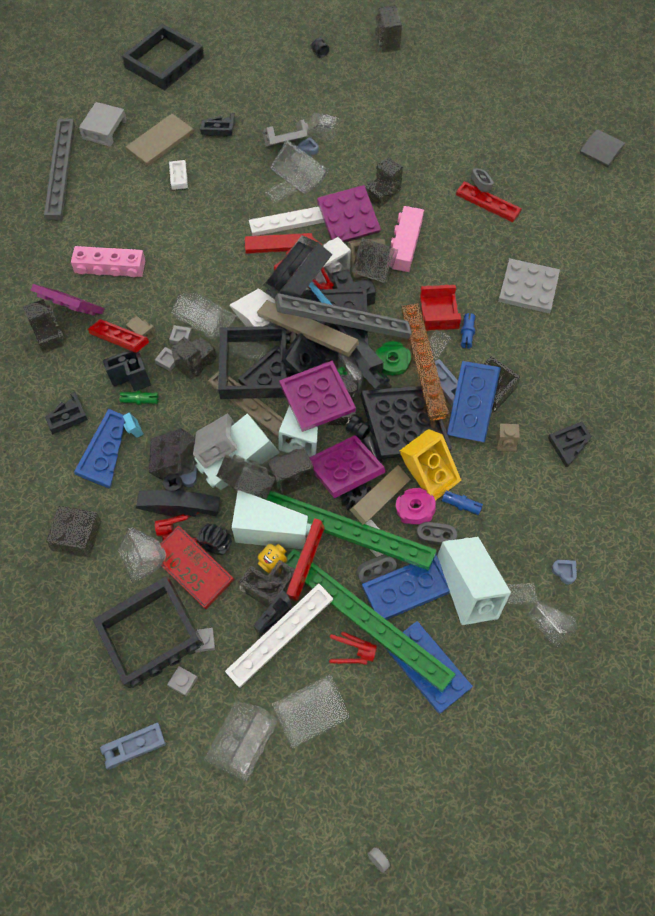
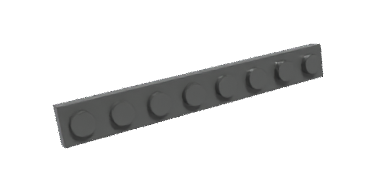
M58 119L44 211L46 220L62 219L75 126L74 119Z
M279 293L275 297L277 312L406 339H409L412 335L409 323L405 320Z

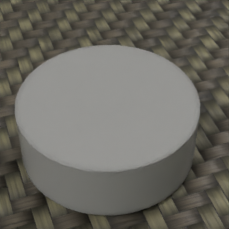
M373 848L368 853L370 860L381 872L386 871L390 867L388 859L378 848Z

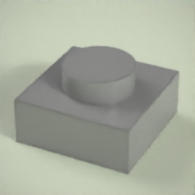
M174 325L169 339L170 344L187 347L192 334L191 328Z
M165 347L155 359V363L171 372L181 357L180 354Z
M213 628L197 630L204 645L195 650V652L215 650Z
M179 666L167 685L187 697L198 677Z

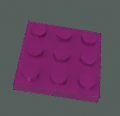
M364 185L317 198V203L331 240L339 237L343 242H347L381 231Z
M36 284L32 285L31 291L36 292L39 298L50 300L61 306L64 305L74 311L94 316L96 313L103 314L104 307Z
M333 361L279 381L302 432L356 411V407Z
M356 435L305 459L307 466L333 498L385 473V467Z

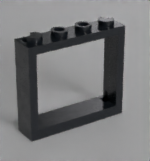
M162 23L123 54L122 59L124 68L165 91L204 58L203 45ZM165 38L188 52L160 74L139 62L138 59Z
M302 235L263 284L267 288L265 292L274 299L277 293L299 298L333 254L319 242Z
M281 326L220 328L218 379L220 399L286 398L280 385L228 386L229 342L281 341V380L287 378V375L290 374V369L282 362V359L289 349L287 344H290V334H286L285 328Z
M166 576L92 619L123 685L128 688H134L137 685L141 686L147 678L158 676L163 672L162 669L169 665L178 664L182 657L187 654L192 655L196 653L195 650L204 645L172 581ZM168 593L191 638L128 675L107 629Z

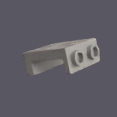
M95 102L79 127L82 139L111 147L114 131L120 122L126 123L127 121L125 111L121 108Z
M304 119L296 123V132L275 136L273 126L265 128L262 132L266 147L307 137V133H309L308 124L305 123Z
M228 413L196 431L193 455L204 468L237 450V445L231 438V426L235 422Z

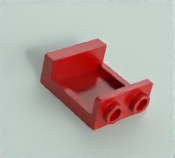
M428 285L421 287L420 304L424 331L459 329L461 315L457 310L456 285Z

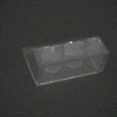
M286 140L270 169L303 194L320 185L330 170L288 140Z
M198 293L178 294L171 312L177 316L179 321L189 323L191 328L198 331L201 330L205 333V336L211 339L220 337V328L231 327L239 317Z
M331 674L272 704L275 716L291 749L350 719L342 696Z
M235 701L204 761L236 778L247 781L270 735L273 733L278 719L259 706Z

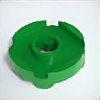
M385 342L375 352L384 362L381 373L387 375L404 374L410 366L411 353L400 342ZM391 356H394V358L397 360L391 361L389 359L391 358Z

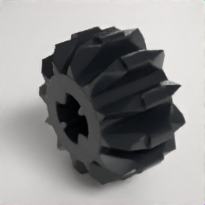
M364 483L340 495L342 506L347 505L346 509L349 511L371 490V487H367V483Z
M207 523L201 528L197 536L198 543L214 555L225 554L232 543V536L227 533V530L222 529V527L216 524Z

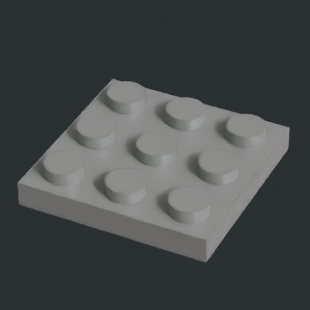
M509 258L498 302L550 313L560 269Z

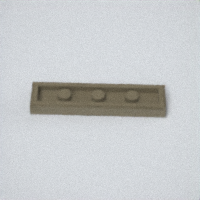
M397 465L359 500L350 511L362 524H365L411 479Z

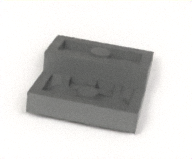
M597 129L585 143L580 154L609 167L625 143Z

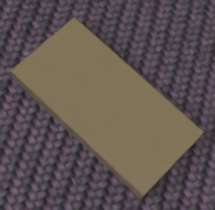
M170 114L128 144L126 151L148 167L192 135L194 129L174 114Z

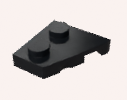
M230 113V117L223 119L221 116H217L212 119L202 120L201 135L232 136L235 113Z
M76 392L70 394L71 398L65 404L61 402L54 411L45 416L52 434L88 420Z
M581 421L549 434L548 439L565 467H569L592 436Z
M284 590L280 592L254 624L260 638L293 608L289 596Z

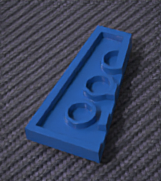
M108 409L76 467L75 475L111 488L124 431V415Z

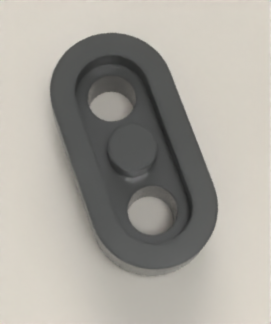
M473 169L471 178L478 187V190L482 192L490 191L494 182L489 174L482 169Z
M424 522L417 528V538L423 543L442 545L444 541L456 540L457 531L451 525ZM424 532H429L430 535H429V536H425L423 533H424ZM443 535H448L450 538L445 539Z
M383 554L360 564L356 574L362 583H366L395 571L397 564L393 557Z

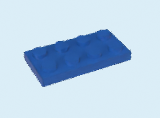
M462 361L447 435L485 442L500 367Z
M436 555L429 570L410 564L362 584V589L371 608L386 620L450 593L440 561Z
M416 621L403 633L456 674L443 693L389 650L387 652L440 715L473 686L418 621Z

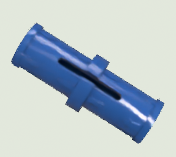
M469 313L464 315V325L461 328V347L465 348L467 342V349H470L472 347L473 335L475 334V315L471 314L469 320Z
M448 490L445 491L442 502L456 506L458 510L462 511L463 509L478 516L483 506L482 503L468 499L465 495L460 496Z

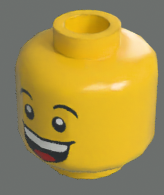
M268 544L258 555L259 562L257 564L269 574L271 572L277 573L287 562V557L284 555L287 551L279 544L276 546Z

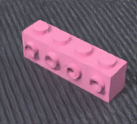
M404 206L403 212H399V225L395 226L394 231L396 237L392 238L390 246L392 251H388L387 261H390L389 269L410 271L423 221V209Z
M75 246L71 264L74 272L78 274L142 277L145 257L143 250Z

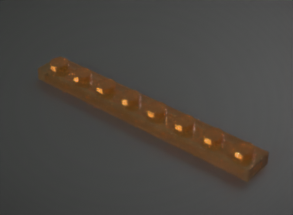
M419 303L401 306L403 318L405 321H408L412 332L409 341L429 419L433 421L449 418V412Z

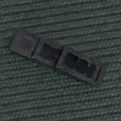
M173 490L139 491L136 509L175 517L176 513L196 517L197 512L217 517L220 497Z

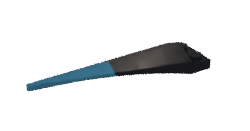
M313 282L308 285L322 303L332 305ZM336 324L342 333L358 339L359 344L352 353L368 382L375 389L391 388L390 379L384 373H381L384 362L353 328Z

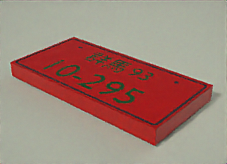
M179 525L150 554L205 609L235 580Z

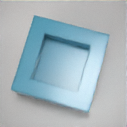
M131 413L125 414L123 418L126 422L124 424L126 431L129 434L132 433L135 437L142 436L143 432L137 419Z

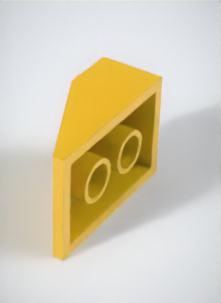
M428 429L399 450L407 468L420 487L426 490L428 494H432L435 501L446 490L449 491L462 481L445 439L438 432Z

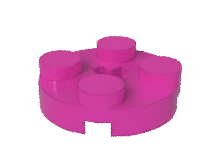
M421 488L408 489L404 491V495L397 498L396 511L403 523L421 524L432 520V516L436 511V503L433 495L428 494L426 490ZM414 504H418L419 508L412 507L414 506Z

